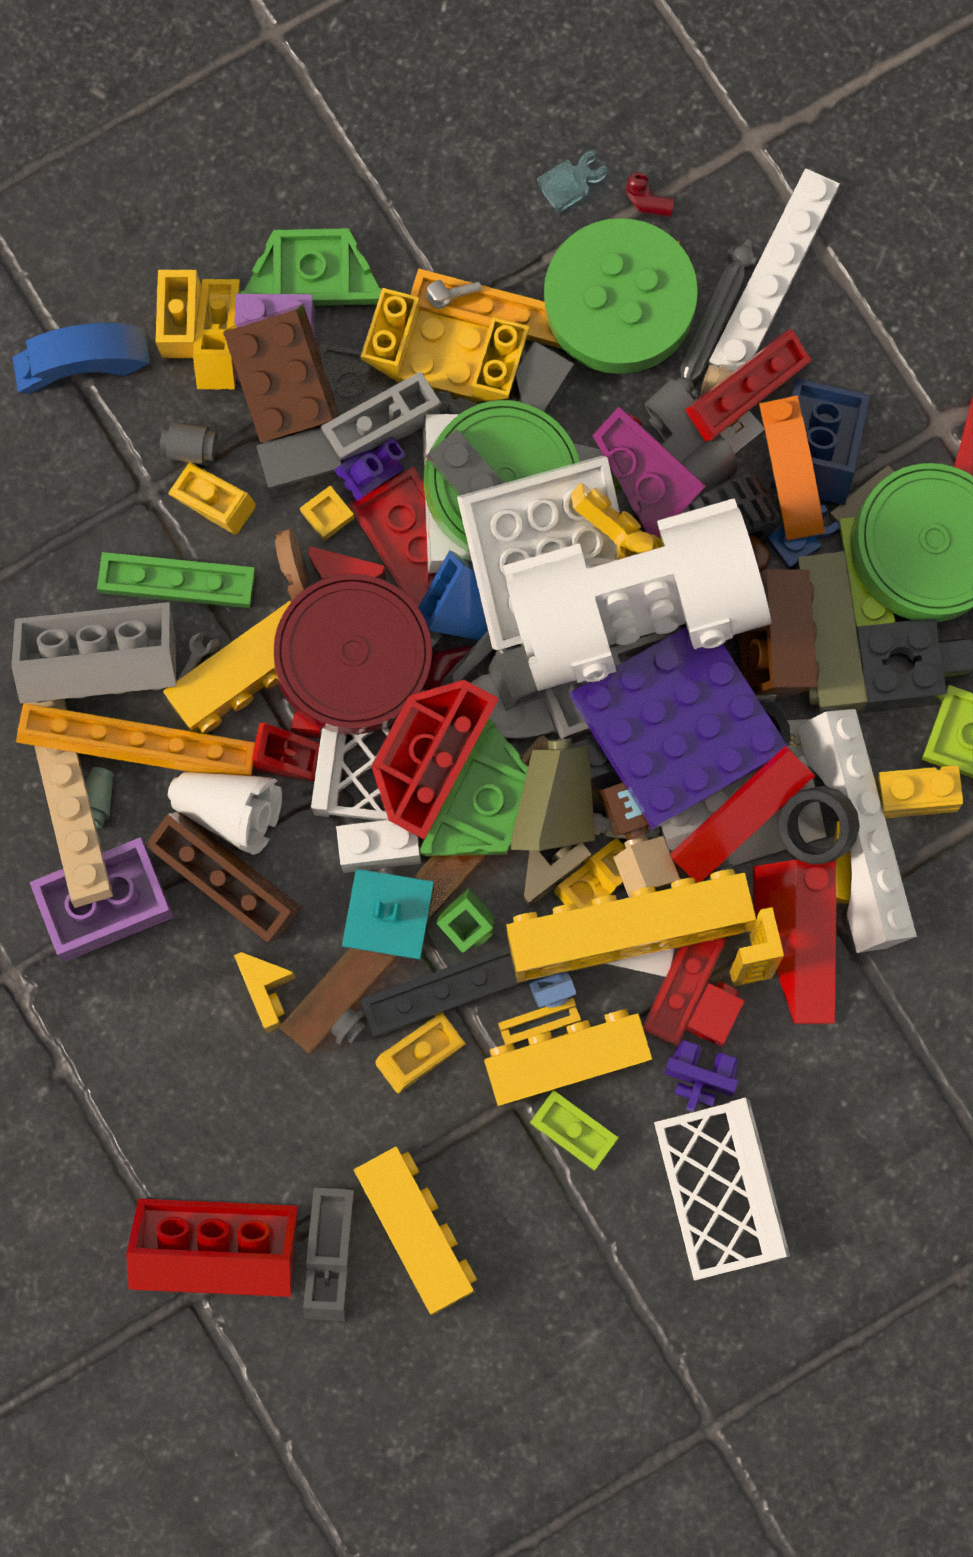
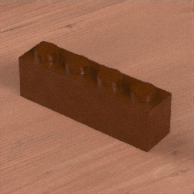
M180 812L167 814L145 844L148 849L268 943L280 939L303 908Z

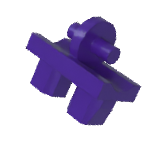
M391 437L379 447L354 455L339 465L334 471L345 480V487L348 490H352L353 496L359 501L402 471L404 467L399 461L406 454L398 442Z
M683 1040L675 1052L674 1058L669 1057L664 1074L694 1084L693 1087L678 1082L674 1093L689 1098L686 1110L694 1112L697 1102L713 1106L716 1095L702 1091V1088L732 1097L738 1084V1080H735L738 1059L717 1053L712 1071L697 1067L702 1047Z

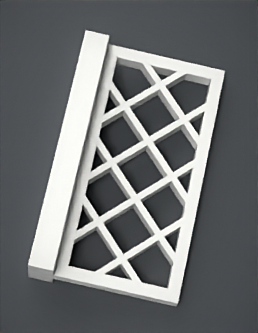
M387 727L381 729L387 736L389 733ZM322 729L311 809L315 816L329 817L330 815L377 821L388 820L386 812L382 811L374 801L380 795L379 789L369 795L357 780L358 777L371 768L375 759L374 755L362 741L371 733L352 734L351 736L354 739L346 744L347 734ZM358 744L370 761L352 773L344 763V755ZM342 770H344L349 777L341 782ZM352 782L365 797L364 800L353 808L338 806L339 792ZM369 803L374 808V810L362 809Z
M742 1098L720 1106L654 1122L694 1280L790 1257L749 1099ZM726 1113L730 1130L722 1143L702 1132L710 1117ZM703 1119L698 1128L688 1124ZM683 1125L694 1132L683 1153L669 1145L666 1133L667 1128ZM699 1136L719 1147L708 1168L688 1157ZM731 1138L733 1139L736 1152L727 1147ZM723 1151L738 1158L740 1169L732 1183L712 1171ZM672 1153L680 1157L676 1166L674 1165ZM685 1160L705 1172L694 1192L679 1185L677 1174ZM709 1175L729 1186L718 1207L698 1196ZM741 1177H743L746 1191L737 1186ZM734 1190L749 1200L750 1209L742 1222L722 1211ZM682 1192L690 1196L686 1205L684 1204ZM695 1200L715 1211L703 1232L689 1224L687 1213ZM719 1215L740 1226L728 1247L708 1235ZM752 1216L756 1230L747 1226ZM744 1229L758 1237L762 1255L746 1259L733 1251ZM692 1232L700 1236L696 1245L694 1244ZM706 1239L725 1252L716 1267L701 1270L697 1253ZM729 1255L739 1259V1261L724 1264Z

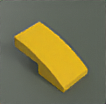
M615 838L590 857L584 866L560 883L553 892L565 905L576 904L577 909L593 906V899L612 895L624 885L613 857L626 849V847L618 838Z

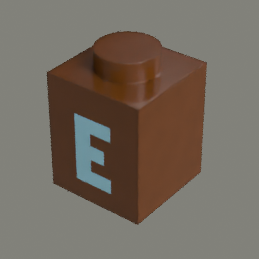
M623 782L598 791L614 836L625 833L626 839L629 840L649 833L647 820Z

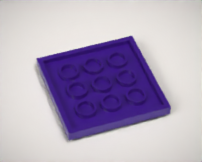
M687 627L616 666L617 672L608 674L606 678L600 681L587 682L573 690L569 695L652 830L760 769L782 748L787 746L724 645L722 644L715 648L700 647L694 649Z

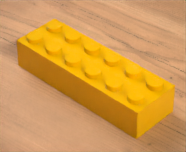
M727 869L712 873L710 875L711 880L695 883L694 878H685L672 882L671 889L656 892L655 886L636 889L631 892L632 897L616 900L615 895L599 897L592 900L593 906L577 909L576 904H566L553 908L552 915L537 917L536 912L517 915L513 917L514 923L506 924L517 982L751 932L756 917L745 873L735 875L734 869Z

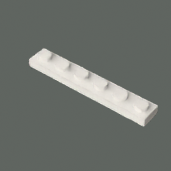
M805 168L709 360L708 367L709 365L718 367L722 364L735 371L757 354L839 189L840 183Z

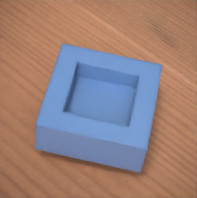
M568 972L541 977L528 982L539 1008L543 1006L548 1008L560 1006L569 1000L568 997L576 995Z

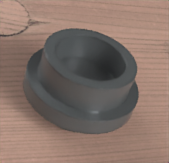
M351 1007L348 1008L333 1025L330 1032L337 1037L335 1041L339 1045H342L346 1040L351 1044L354 1043L366 1028V1025L362 1022L365 1014L361 1010L356 1012Z

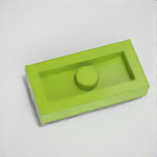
M554 1090L530 1121L533 1127L593 1171L598 1168L618 1140L616 1135Z

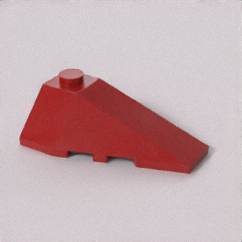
M790 860L753 866V908L756 917L760 910L773 908L784 954L776 971L794 1024H835L836 860L814 865L799 860Z

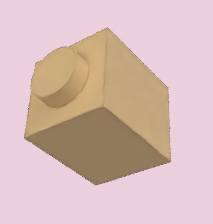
M647 835L632 838L624 843L626 849L613 857L629 898L632 897L631 892L636 889L655 886L656 891L671 886L672 882L680 880L663 836L648 840Z

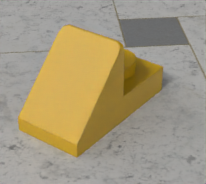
M242 952L234 955L264 1029L269 1033L281 1028L282 1024L279 1017L285 1014L277 993L269 995L268 990L296 979L295 974L287 969Z

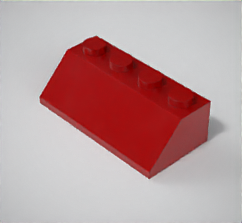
M138 1199L126 1252L129 1290L291 1297L295 1270L298 1206Z

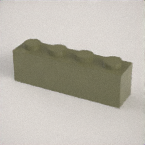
M845 551L798 557L795 570H809L810 582L814 586L812 615L813 621L817 626V637L814 642L815 659L820 667L817 687L807 691L809 705H816L817 716L827 711L850 709L863 711L867 703Z

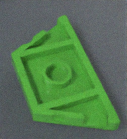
M349 228L273 230L265 245L266 250L264 254L258 258L252 270L253 275L245 290L240 292V294H312L314 306L377 305L382 289L379 288L367 261L361 255Z
M490 718L486 722L419 850L420 854L424 856L507 854L511 847V838L528 766L520 758L519 753L511 743H508L495 727L494 722Z

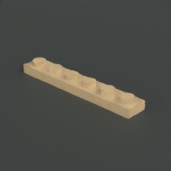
M65 699L48 700L42 703H27L67 710ZM34 746L68 891L74 908L113 897L78 753Z

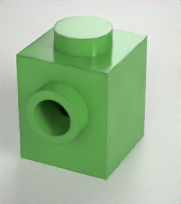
M469 888L440 912L437 925L459 950L464 953L472 945L478 948L493 935L494 932L491 929L494 926L495 916Z

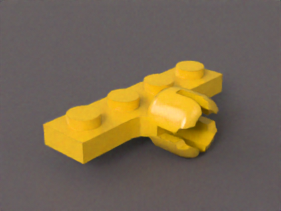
M581 482L571 492L573 508L616 544V560L664 547L659 537L642 532L640 524L632 515L626 511L620 514L611 507L610 499L598 488H593L591 491Z

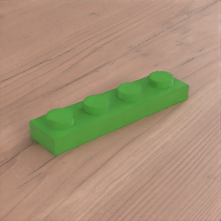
M102 552L97 590L103 594L251 608L256 570L255 567Z

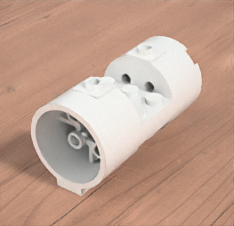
M735 498L658 520L664 547L587 569L579 543L504 565L503 568L511 604L527 657L530 660L528 661L538 691L575 680L578 683L582 681H600L606 678L608 674L617 672L609 645L616 643L628 645L636 642L640 636L654 632L658 634L670 633L677 629L678 625L686 623L694 649L700 647H718L726 640L733 638L735 634L771 624L769 607L758 565Z

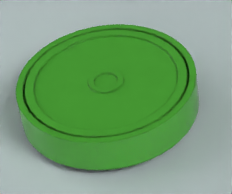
M626 218L607 219L592 223L571 235L559 247L549 264L544 284V309L548 326L562 349L576 361L589 368L614 374H627L649 369L671 356L683 343L691 329L698 295L696 274L688 255L680 244L668 233L652 224Z
M510 400L489 401L465 410L442 430L429 451L431 452L458 429L503 483L580 462L571 438L556 420L536 407ZM427 459L424 469V492L429 511L441 531L453 543L470 553L457 499L459 495Z
M922 463L904 467L883 479L860 506L851 531V554L854 567L867 591L876 601L891 612L910 620L936 618V622H942L958 618L973 610V476L949 465Z

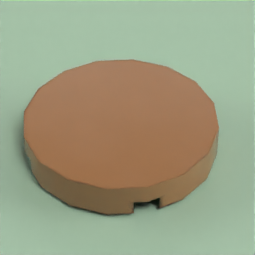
M289 528L277 532L275 545L281 572L284 573L289 584H292L288 586L287 590L293 601L298 594L311 586L298 539L294 531Z

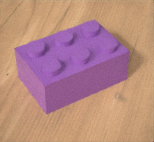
M141 837L103 852L113 897L74 908L63 869L29 882L55 951L64 962L175 918L150 852Z

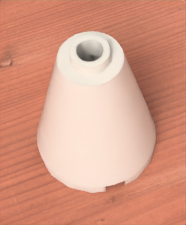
M183 772L179 777L172 780L168 790V798L171 800L172 808L241 851L254 855L259 853L270 840V838L264 837L268 825L276 827L282 805L281 787L274 785L278 781L270 777Z

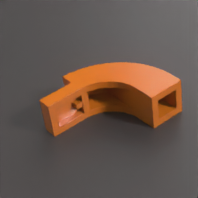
M798 395L759 403L786 540L823 534L825 530Z

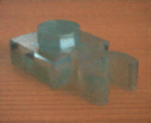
M594 150L585 152L581 156L579 164L575 167L566 159L537 178V186L557 213H560L589 194L587 182H599L606 176L607 168L605 165L600 166L596 170H591L587 167L589 163L595 160L596 153Z

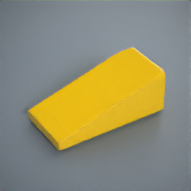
M190 462L168 492L173 498L235 535L239 533L256 507V503L247 492Z
M442 1013L380 1054L375 1063L396 1093L399 1094L462 1048L466 1043Z

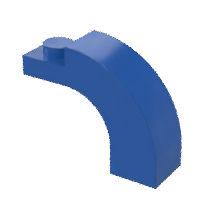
M90 323L52 330L27 340V349L12 357L17 389L19 393L31 394L60 378L74 374L103 372L125 377L150 364L145 329L121 323Z

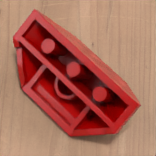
M466 680L453 682L407 697L371 765L390 822L425 839L499 698Z

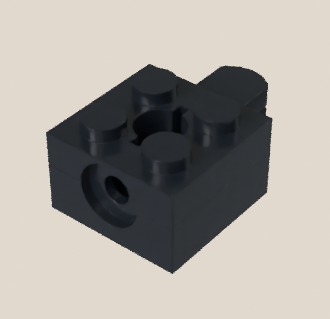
M936 618L857 627L867 697L863 713L941 705L947 694L945 679L967 677L973 673L972 640L963 638L939 641Z

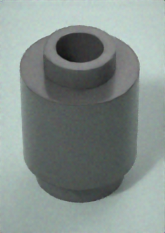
M173 421L170 423L169 429L163 428L160 450L166 451V458L168 460L204 464L205 461L214 462L218 446L217 431L209 430L208 426Z

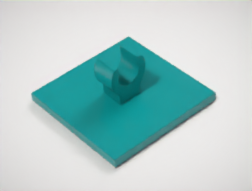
M356 869L342 947L420 960L434 882Z

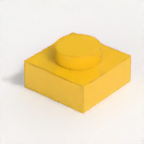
M331 486L300 508L303 516L323 541H326L355 519L352 511Z

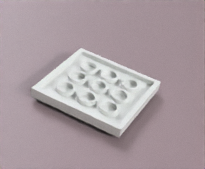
M607 456L595 457L457 496L492 649L501 650L523 643L506 584L504 565L579 543L587 569L616 561L615 552L617 546L614 541L573 508L571 492L582 482L591 491L593 488L601 490L612 503L610 506L619 512Z

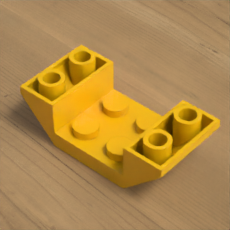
M382 288L363 347L361 360L398 383L421 371L434 393L445 391L454 394L453 398L456 399L462 397L473 402L508 399L528 336L529 326L492 317L490 327H484L420 310L419 297Z

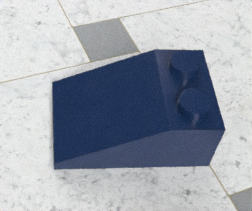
M796 378L792 396L798 395L819 499L845 505L855 472L870 395ZM773 474L770 488L776 489V484H775V479H774V474Z

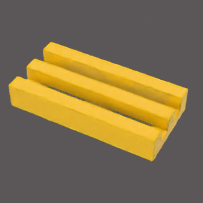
M571 998L560 1006L553 1008L544 1007L502 1021L498 1025L505 1045L513 1043L514 1047L515 1043L526 1040L529 1037L579 1023L581 1018L574 998ZM569 1010L570 1016L510 1036L509 1029Z

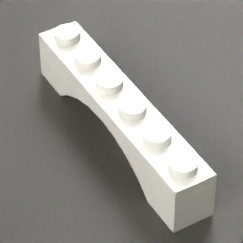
M856 709L824 712L797 726L807 764L820 776L827 787L837 789L846 795L858 812L860 828L857 841L850 849L852 882L847 911L852 937L857 953L887 949L917 937Z

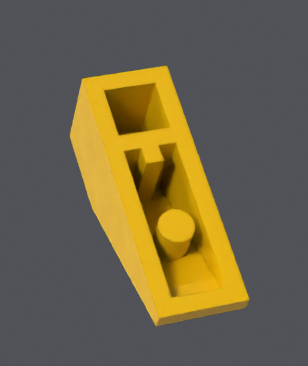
M202 279L193 349L197 389H235L237 372L223 332L235 325L236 294H240V279Z

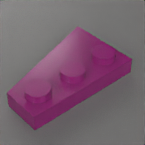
M620 406L593 435L603 456H607L609 467L626 494L630 505L637 514L646 533L650 535L654 534L660 537L657 521L681 514L706 486Z

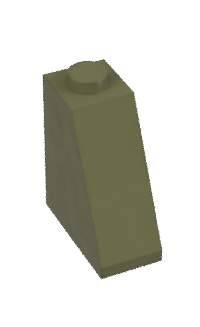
M555 739L548 741V748L532 750L511 838V850L542 851L595 841L588 746H572V739Z

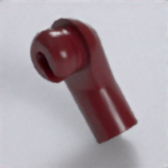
M640 172L631 174L628 178V183L625 185L626 195L636 210L641 213L671 217L674 198L654 196L647 185L648 178L645 174Z
M468 645L439 651L432 655L429 675L425 685L427 690L440 687L444 680L443 678L470 650Z

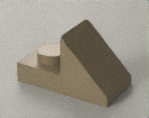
M579 843L574 848L572 845L563 847L552 857L555 863L551 866L539 851L529 852L524 892V903L528 908L535 905L587 863L591 853L585 845Z

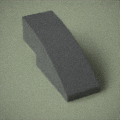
M314 1187L303 1302L305 1319L345 1322L354 1190Z

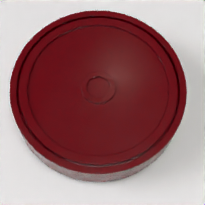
M337 575L325 578L307 587L295 597L284 611L274 638L275 674L279 687L289 704L310 723L330 732L340 734L371 733L393 724L407 697L423 692L431 666L432 644L430 632L416 604L396 586L368 575Z

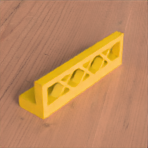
M773 908L760 910L750 933L752 946L739 948L730 970L733 987L772 979L784 954Z

